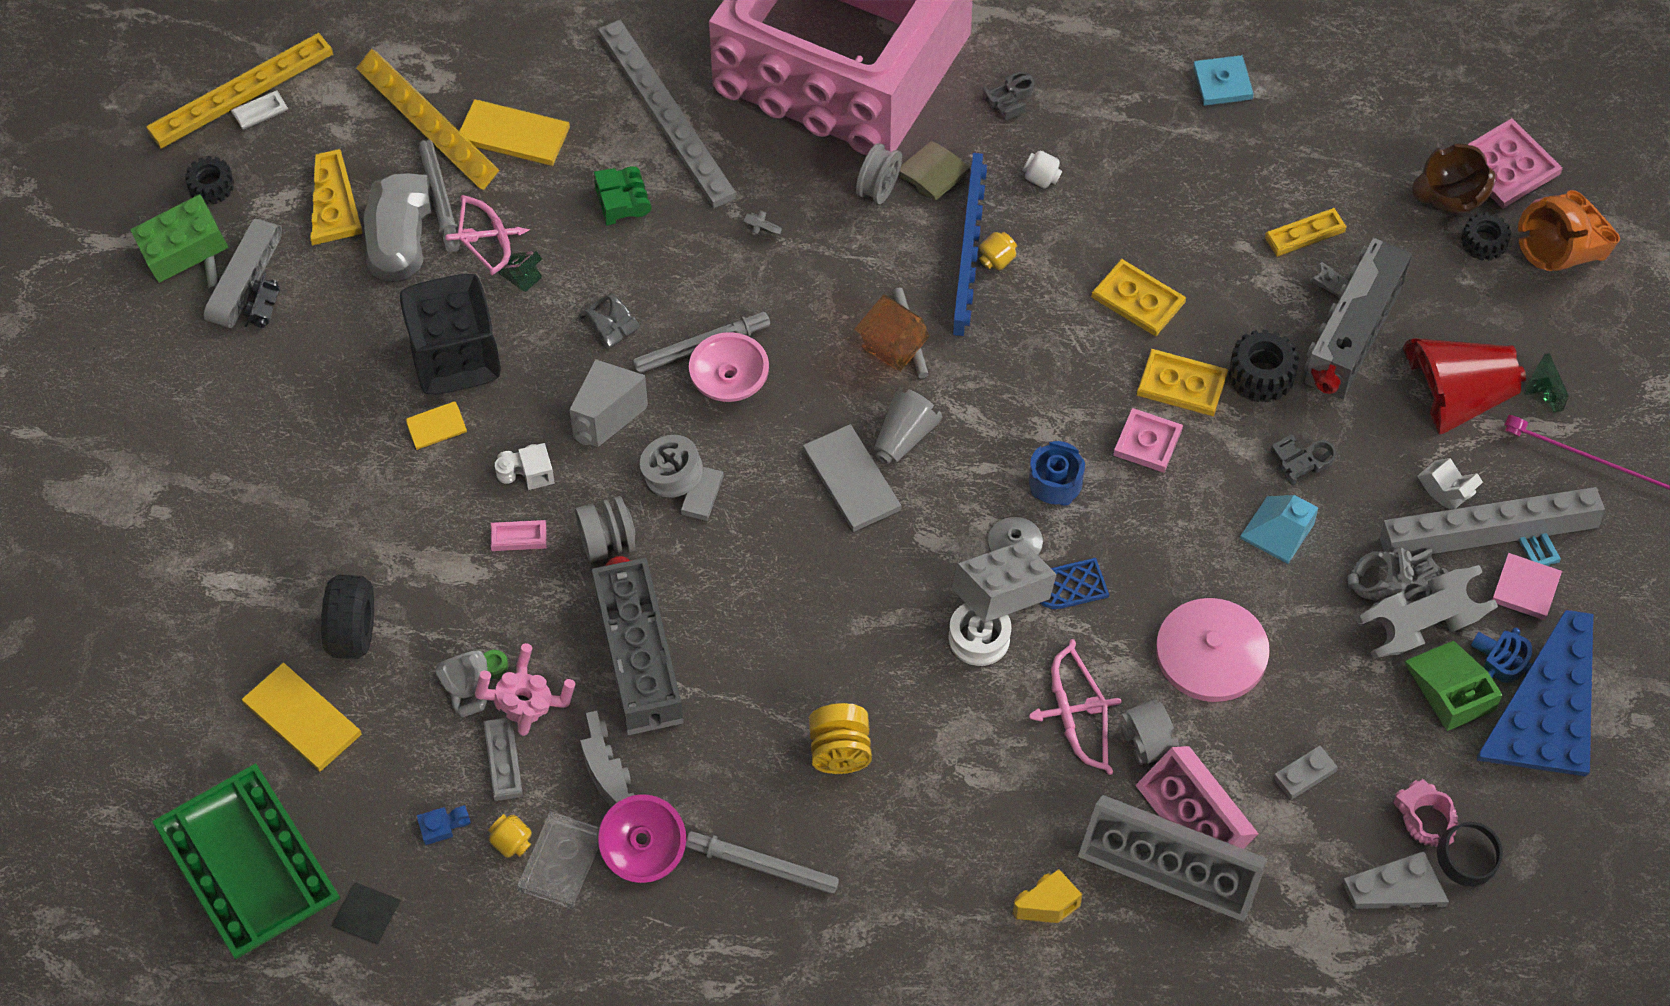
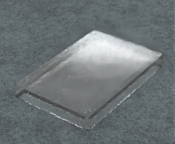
M550 811L517 885L518 891L573 908L599 847L598 835L600 827Z

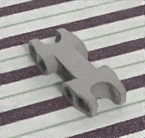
M1480 565L1465 569H1455L1429 580L1428 583L1433 594L1408 604L1403 592H1400L1375 603L1367 611L1356 616L1355 619L1358 625L1369 621H1377L1386 629L1387 639L1384 645L1370 652L1373 660L1385 656L1399 655L1425 644L1420 630L1443 620L1446 621L1450 632H1453L1479 621L1484 615L1496 609L1498 605L1495 600L1480 604L1472 601L1467 595L1466 586L1468 581L1482 573Z

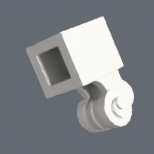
M545 443L528 445L525 448L518 449L519 452L517 453L503 451L498 454L495 470L497 479L501 483H512L516 478V474H521L525 477L528 490L555 484L553 469Z

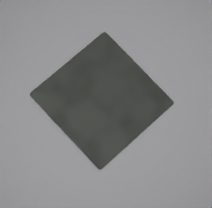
M354 883L332 926L378 944L401 900L359 883Z

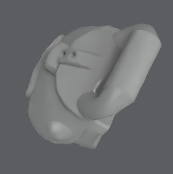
M481 651L467 652L442 661L436 666V673L441 682L440 684L450 693L453 709L461 717L483 711L487 704V700H477L460 707V700L462 698L475 695L480 672L487 671V659Z

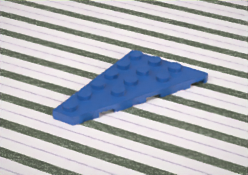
M1565 610L1526 676L1518 686L1511 701L1498 719L1497 724L1489 734L1488 739L1477 754V761L1579 776H1587L1590 773L1593 614Z

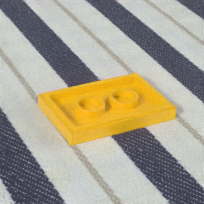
M1123 259L1116 264L1094 289L1091 296L1094 300L1155 337L1186 302L1185 296Z
M1151 349L1137 390V396L1214 417L1228 369Z

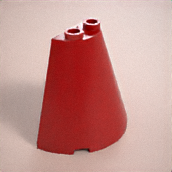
M1413 338L1407 340L1403 346L1411 369L1422 368L1433 394L1434 400L1430 415L1438 434H1444L1516 396L1521 392V382L1526 381L1525 370L1522 366L1518 365L1516 349L1513 345L1504 346Z

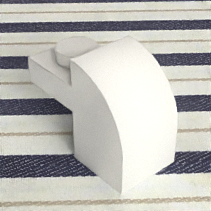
M1451 458L1434 461L1417 476L1429 495L1442 506L1449 509H1456L1465 500L1472 497L1476 493L1475 489L1483 483L1477 473L1462 476Z

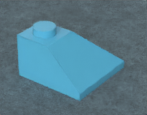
M1296 495L1267 496L1241 534L1240 539L1288 564L1314 526L1318 507Z

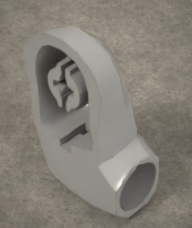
M394 174L376 180L371 185L364 214L366 264L371 274L384 281H400L411 277L421 268L423 263L420 244L422 233L421 219L428 214H432L427 175Z

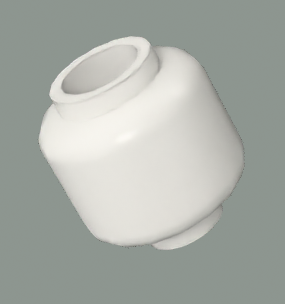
M1037 151L1035 154L1031 153L1022 170L1026 172V180L1042 188H1047L1050 183L1056 184L1062 173V170L1058 169L1060 161L1044 151Z

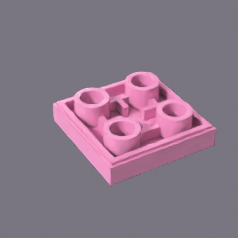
M1508 553L1492 600H1495L1498 605L1546 620L1562 571Z

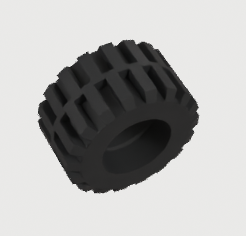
M1255 330L1251 332V335L1246 333L1242 336L1241 340L1235 343V348H1233L1229 367L1230 382L1232 385H1235V390L1238 393L1243 392V397L1247 399L1252 397L1255 402H1259V399L1264 400L1265 403L1271 402V398L1277 401L1281 399L1282 394L1286 396L1289 393L1290 388L1293 387L1299 364L1298 352H1295L1296 347L1293 343H1288L1289 338L1286 336L1280 337V333L1276 331L1273 334L1268 333L1269 330H1263L1262 333ZM1265 362L1272 365L1275 369L1262 370L1255 367L1253 363Z

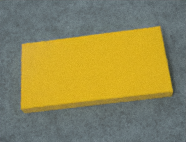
M474 99L460 129V133L477 148L553 166L570 125L566 121Z
M284 662L242 698L243 704L319 772L362 735L358 727Z

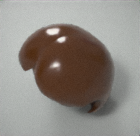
M1460 143L1454 144L1443 150L1438 148L1429 156L1425 162L1423 173L1413 183L1412 192L1418 201L1431 203L1442 211L1454 214L1467 213L1481 206L1489 198L1494 189L1496 174L1488 166L1486 156L1478 147Z

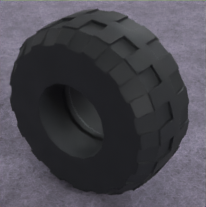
M337 575L330 579L325 587L321 611V639L324 651L334 658L359 659L367 654L370 648L374 626V594L372 583L364 576Z

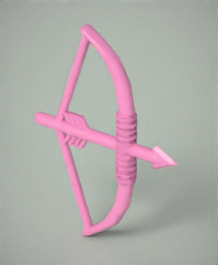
M462 195L460 197L462 203L458 233L447 234L445 239L448 241L461 240L490 270V274L494 275L508 264L511 256L510 241L507 235L517 234L519 236L529 231V229L516 226L515 228L505 229L501 219L491 207L480 200ZM466 203L475 205L487 213L494 230L475 231L472 228L463 229ZM497 236L499 244L503 248L504 255L502 261L493 268L468 242H476L478 238Z

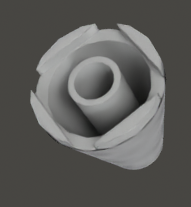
M900 387L895 392L874 447L877 453L876 457L885 464H890V462L897 463L936 427L943 418L940 411L935 414L932 410L934 405L929 400L910 389L903 393V388Z

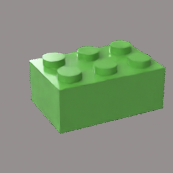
M201 194L130 229L148 267L158 283L229 248Z

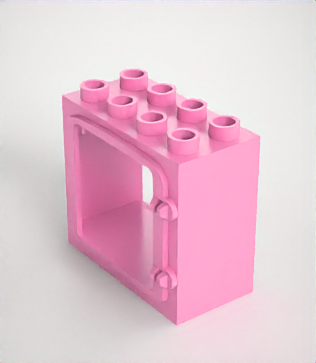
M723 0L709 20L713 87L725 98L731 100L742 98L759 105L771 117L782 118L786 116L801 122L811 133L817 136L825 137L830 134L847 141L854 150L863 155H868L869 151L877 143L883 144L885 150L890 152L898 148L971 34L973 0H839L900 25L874 64L865 65L861 63L863 58L859 55L855 60H852L762 23L777 0Z

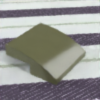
M930 141L901 165L898 177L915 184L918 193L937 200L970 173L971 170L955 154L941 145Z

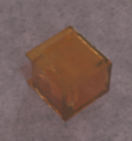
M885 294L882 295L854 329L862 336L864 341L863 349L899 372L902 371L929 338L923 318Z

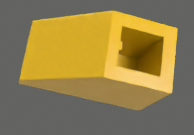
M1058 869L1052 875L1047 873L1041 877L1036 884L1037 886L1031 891L1025 890L1014 900L1013 916L1020 920L1059 923L1080 907L1082 894Z

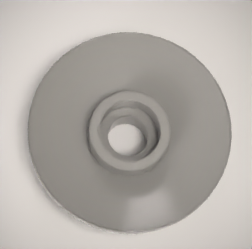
M1008 517L998 521L991 528L988 536V546L991 552L1024 541L1039 555L1043 545V537L1039 528L1033 522L1021 517ZM1012 535H1018L1020 537L1013 538Z

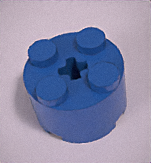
M1062 441L1049 442V445L1037 448L1030 462L1029 486L1031 494L1035 498L1049 504L1069 505L1079 495L1083 486L1085 461L1079 454V450L1075 446Z

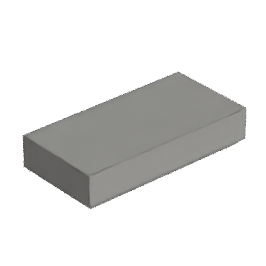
M703 467V475L700 482L686 495L681 509L682 515L708 521L724 477L723 471Z

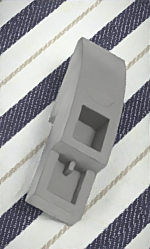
M597 711L588 712L586 717L590 738L580 740L582 754L593 783L607 804L612 807L622 799L634 795V792L628 793L626 786L631 784L628 767L622 768L620 758H613L611 745L605 746L604 737H608L605 720L599 721Z

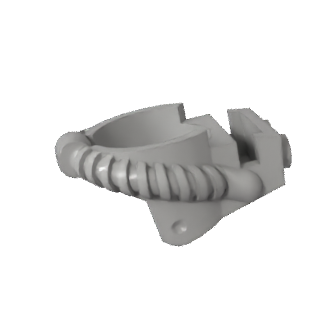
M1400 547L1394 549L1395 552L1375 551L1366 554L1356 562L1357 565H1354V570L1351 571L1352 574L1347 576L1348 587L1353 589L1360 597L1369 600H1383L1398 594L1400 590H1404L1407 585L1413 582L1412 576L1414 572L1410 563L1412 560L1410 552ZM1370 566L1388 567L1385 582L1380 580L1378 584L1371 588H1365L1359 584L1358 577H1363Z

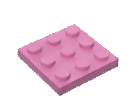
M1512 118L1467 144L1478 147L1486 156L1488 166L1494 170L1496 181L1490 197L1502 209L1557 177L1562 171V167Z

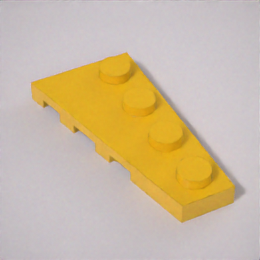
M341 149L316 154L311 232L312 245L363 234Z

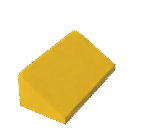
M456 402L445 404L406 419L407 429L416 450L467 432Z

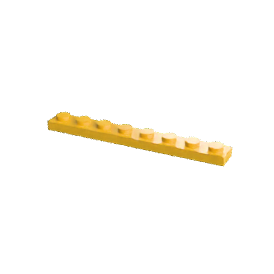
M317 33L146 126L147 131L157 145L163 148L333 55L332 48Z
M373 49L368 52L356 69L470 180L484 190L500 170L378 52Z

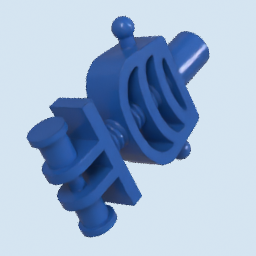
M1515 627L1511 632L1504 631L1498 641L1481 632H1478L1471 647L1488 655L1484 669L1488 671L1491 678L1494 676L1501 682L1510 683L1517 680L1524 672L1527 674L1532 663L1529 660L1532 655V645L1527 638L1519 635V628ZM1509 646L1513 648V653L1509 652ZM1520 650L1524 653L1523 659L1518 655ZM1512 666H1515V668H1517L1515 670H1510Z

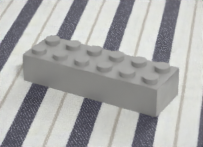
M1102 795L1095 805L1078 855L1082 859L1243 922L1249 913L1268 858L1105 795Z

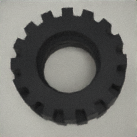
M207 156L205 160L201 157L197 163L193 161L191 163L192 167H188L187 173H185L187 188L192 198L201 194L208 205L209 202L217 204V200L222 202L225 200L224 196L229 197L231 195L230 191L234 189V181L226 161H220L219 157L212 159L211 156ZM207 177L219 178L212 184L201 183Z
M1484 212L1483 215L1476 213L1475 217L1472 215L1465 225L1461 236L1462 247H1465L1467 253L1471 252V257L1473 258L1478 256L1479 260L1484 261V258H1487L1488 261L1493 260L1494 257L1497 259L1501 254H1504L1511 238L1510 226L1508 223L1504 224L1505 219L1502 217L1498 219L1497 214L1493 213L1491 216L1489 212ZM1477 233H1489L1492 236H1494L1496 240L1490 241L1482 239Z

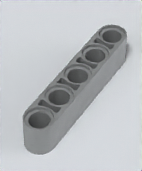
M256 218L251 222L205 307V321L232 328L235 325L251 295L250 292L255 280L260 279L280 241L282 234L281 225Z

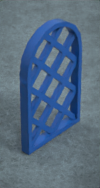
M1092 558L1051 568L1056 574H1060L1066 577L1063 584L1057 581L1054 582V585L1060 587L1056 594L1051 593L1050 597L1053 598L1051 603L1043 601L1040 604L1050 609H1062L1108 598L1109 592L1097 559ZM1089 564H1090V566L1088 567V569H1085V568L1081 567V566H1085V565H1089ZM1094 565H1095L1097 574L1091 572V569L1093 568ZM1071 569L1069 574L1063 571ZM1076 569L1085 573L1081 580L1072 576ZM1088 575L1097 579L1093 586L1084 582ZM1070 579L1078 583L1075 590L1066 586ZM1099 582H1101L1103 590L1096 588ZM1082 585L1091 589L1087 596L1078 592ZM1063 589L1072 593L1069 600L1060 597ZM1094 591L1099 593V595L1091 596ZM1075 595L1078 596V597H1080V598H1082V599H1078V600L1072 601V600L1074 599ZM1057 600L1063 602L1061 604H1055Z

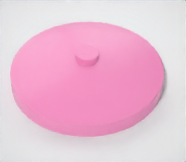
M1203 598L1182 604L1166 617L1158 633L1156 657L1163 675L1177 690L1198 700L1222 702L1238 698L1258 684L1266 670L1269 658V643L1262 625L1248 610L1227 600Z

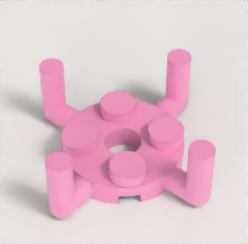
M527 643L521 646L516 664V673H504L502 679L497 683L496 689H488L491 674L488 671H481L475 690V697L477 699L494 701L495 707L499 711L501 709L507 713L506 717L508 719L518 722V733L522 736L529 733L532 722L537 721L543 714L544 716L547 714L550 706L568 707L575 688V682L567 679L564 682L561 695H551L544 677L527 674V666L532 652V646ZM518 695H523L527 697L529 700H520L518 698Z

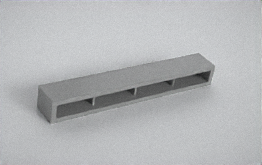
M1597 487L1384 520L1380 541L1384 552H1395L1394 549L1402 547L1409 551L1412 557L1429 549L1433 551L1432 554L1518 541L1521 537L1531 539L1535 536L1537 538L1541 537V534L1544 533L1550 536L1599 528L1605 508Z

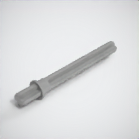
M422 140L419 150L425 173L428 176L430 192L440 226L438 232L443 237L446 250L448 252H457L461 245L460 241H448L445 239L447 234L458 233V225L454 222L435 148L431 140Z
M766 312L748 318L743 316L737 322L635 358L633 360L635 370L638 373H643L689 356L699 343L719 333L733 332L751 336L752 332L769 327L770 320Z
M691 831L686 838L687 848L705 853L707 858L714 856L830 894H834L837 890L839 883L837 877L718 840V836L714 835L712 838Z

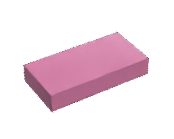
M546 520L491 523L492 551L547 548Z

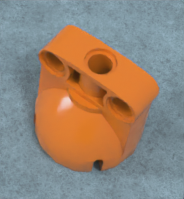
M1570 190L1564 195L1548 196L1535 200L1523 211L1518 222V232L1529 231L1528 236L1519 238L1520 249L1526 259L1537 268L1548 271H1559L1594 260L1604 261L1620 241L1618 233L1594 205L1581 193Z

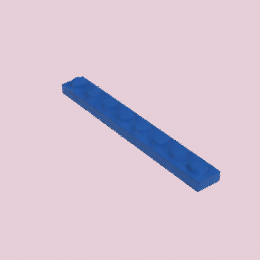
M973 153L954 316L953 335L964 336L965 326H970L971 310H967V304L972 305L974 289H969V283H975L976 268H972L971 265L972 262H977L978 247L974 246V241H979L981 226H976V220H982L983 205H978L979 200H984L985 185H981V179L986 180L987 164H983V154Z

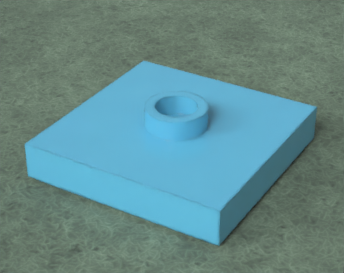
M1243 55L1194 61L1193 69L1203 105L1253 99L1254 94Z

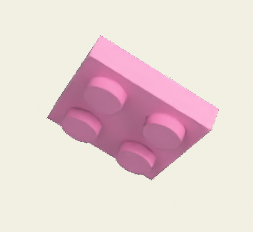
M1132 408L1114 449V456L1165 473L1181 435L1183 425Z

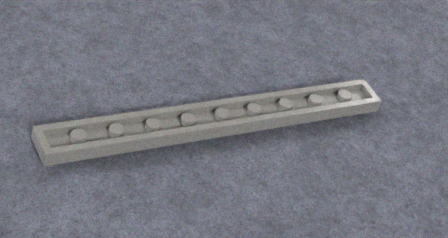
M618 20L599 28V36L712 207L716 208L736 199L735 190L622 21Z

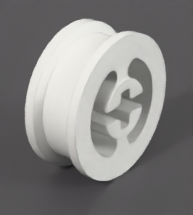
M966 603L955 610L950 620L949 645L956 657L970 665L986 666L999 661L1006 654L1011 635V621L1008 615L984 622ZM969 624L966 639L961 634V629ZM994 627L998 631L999 637L991 642Z

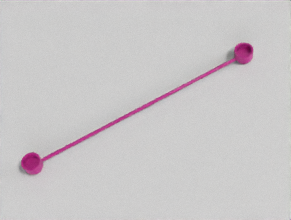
M1508 415L1505 421V432L1520 437L1521 433H1526L1670 490V486L1526 430L1528 422L1519 417Z

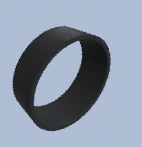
M1465 822L1453 826L1441 836L1438 842L1437 858L1441 869L1448 878L1463 886L1473 887L1488 882L1502 862L1503 849L1498 836L1492 829L1478 822ZM1470 827L1477 829L1490 839L1496 852V865L1491 872L1482 876H1473L1462 872L1456 867L1449 854V841L1458 828Z

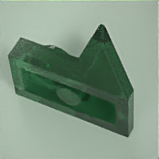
M537 251L513 253L509 258L508 264L498 273L520 290L526 292L542 278L536 266L542 258Z
M1550 353L1544 354L1529 379L1524 394L1529 395L1543 392L1545 402L1550 404L1553 413L1564 411L1569 395Z

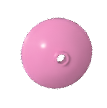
M733 332L719 333L706 338L694 349L689 361L690 378L698 391L711 399L723 402L739 401L752 396L764 385L769 372V361L763 347L753 338Z

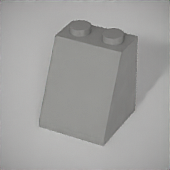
M595 359L570 408L573 438L581 444L599 447L643 412L648 406L645 375Z

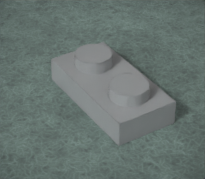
M1318 746L1275 773L1273 779L1288 798L1292 800L1334 774L1338 766L1323 748Z

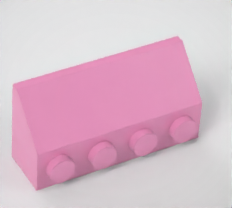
M1189 746L1172 747L1135 785L1156 813L1169 821L1242 849L1259 834Z

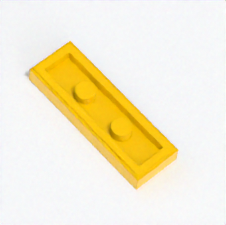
M1332 208L1268 231L1265 234V239L1276 257L1344 233L1346 225L1336 209Z

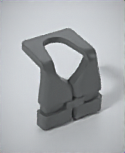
M614 293L604 296L578 314L580 318L587 314L596 333L602 338L600 340L606 349H610L620 342L623 337H627L640 328L636 318L630 315L629 309ZM609 299V316L601 315L593 310Z

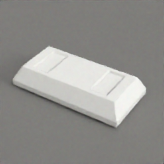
M276 90L231 111L241 128L247 129L285 112L288 107Z

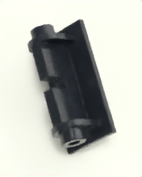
M264 272L261 280H255L250 294L254 295L253 302L248 301L243 315L247 316L244 327H247L250 321L254 322L259 328H264L270 322L274 307L264 303L274 305L280 287L276 280H265L266 272Z

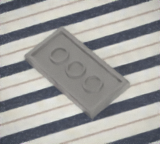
M851 424L803 445L804 453L853 532L901 511L902 505Z

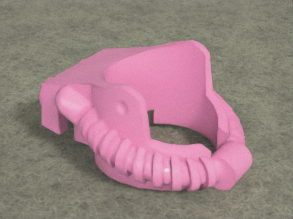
M1424 779L1419 782L1415 780L1409 785L1408 789L1405 791L1401 789L1395 794L1394 804L1404 816L1403 820L1405 821L1404 824L1407 827V831L1410 832L1412 837L1414 836L1416 841L1418 840L1421 844L1424 843L1425 846L1430 845V847H1433L1435 845L1437 847L1441 837L1438 834H1429L1422 830V822L1415 814V810L1418 807L1434 805L1433 808L1443 813L1447 819L1448 827L1446 831L1458 825L1457 812L1454 810L1455 807L1451 798L1443 792L1436 791L1435 785L1428 784ZM1456 831L1451 836L1449 845L1454 842L1453 837L1455 836Z

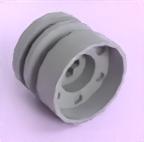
M621 496L613 498L615 509L613 511L607 499L603 500L602 514H598L593 503L575 508L580 537L589 563L607 559V546L609 545L613 546L618 556L623 554L621 542H624L628 553L636 551V534L633 520Z

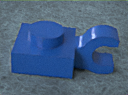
M466 806L457 807L449 814H447L445 807L417 815L425 845L453 837L451 829L471 824Z

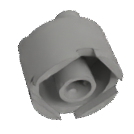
M1157 698L1121 714L1124 723L1122 726L1123 733L1128 742L1133 740L1136 747L1133 751L1139 765L1159 760L1172 747H1179L1177 737L1171 738L1174 727L1163 704L1158 702Z

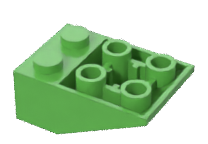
M1455 641L1446 643L1404 662L1446 731L1496 711L1502 693L1488 671Z

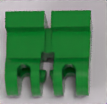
M630 166L616 171V168L594 171V187L606 226L615 224L617 219L630 216L642 217L651 211V203L648 199L639 168Z

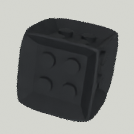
M458 274L414 284L400 292L401 309L410 338L412 357L420 387L425 394L454 392L483 385L499 378L501 366L498 348L492 334V322L485 293L476 274Z

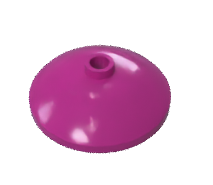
M633 795L617 802L604 816L598 835L599 849L606 865L621 878L638 883L656 881L668 875L680 862L686 846L685 826L675 808L663 799L652 795ZM639 833H644L647 836V841L643 845L638 844L636 841V836Z

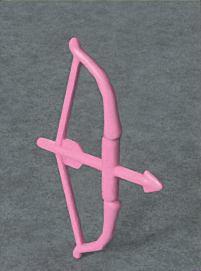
M1070 639L1069 646L1054 657L1051 667L1052 691L1055 693L1059 708L1040 711L1038 708L1029 715V718L1042 722L1043 718L1061 715L1066 729L1064 734L1070 742L1074 753L1086 765L1103 769L1107 774L1112 775L1113 769L1108 765V707L1121 704V699L1105 700L1077 654L1075 640ZM1070 652L1097 697L1087 698L1085 704L1069 706L1059 675L1061 659ZM1085 710L1090 714L1102 713V763L1090 759L1081 750L1075 732L1072 713Z

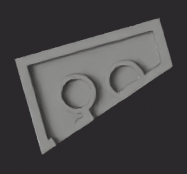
M1424 852L1344 878L1342 883L1354 909L1390 908L1391 906L1409 905L1410 908L1421 907V905L1447 907L1449 904Z

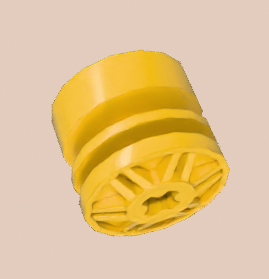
M847 703L822 706L811 713L809 716L810 739L813 741L811 743L812 765L817 770L830 774H847L859 771L871 763L870 739L867 737L869 735L868 712L863 707Z

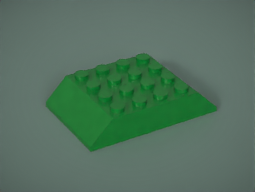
M256 763L152 821L173 861L226 949L235 960L340 899L339 894Z

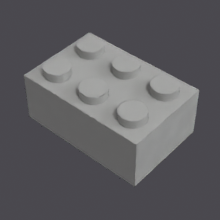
M1024 541L958 563L951 589L984 622H988L1049 600L1057 574Z

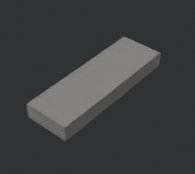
M507 717L483 721L494 801L523 797L513 721Z

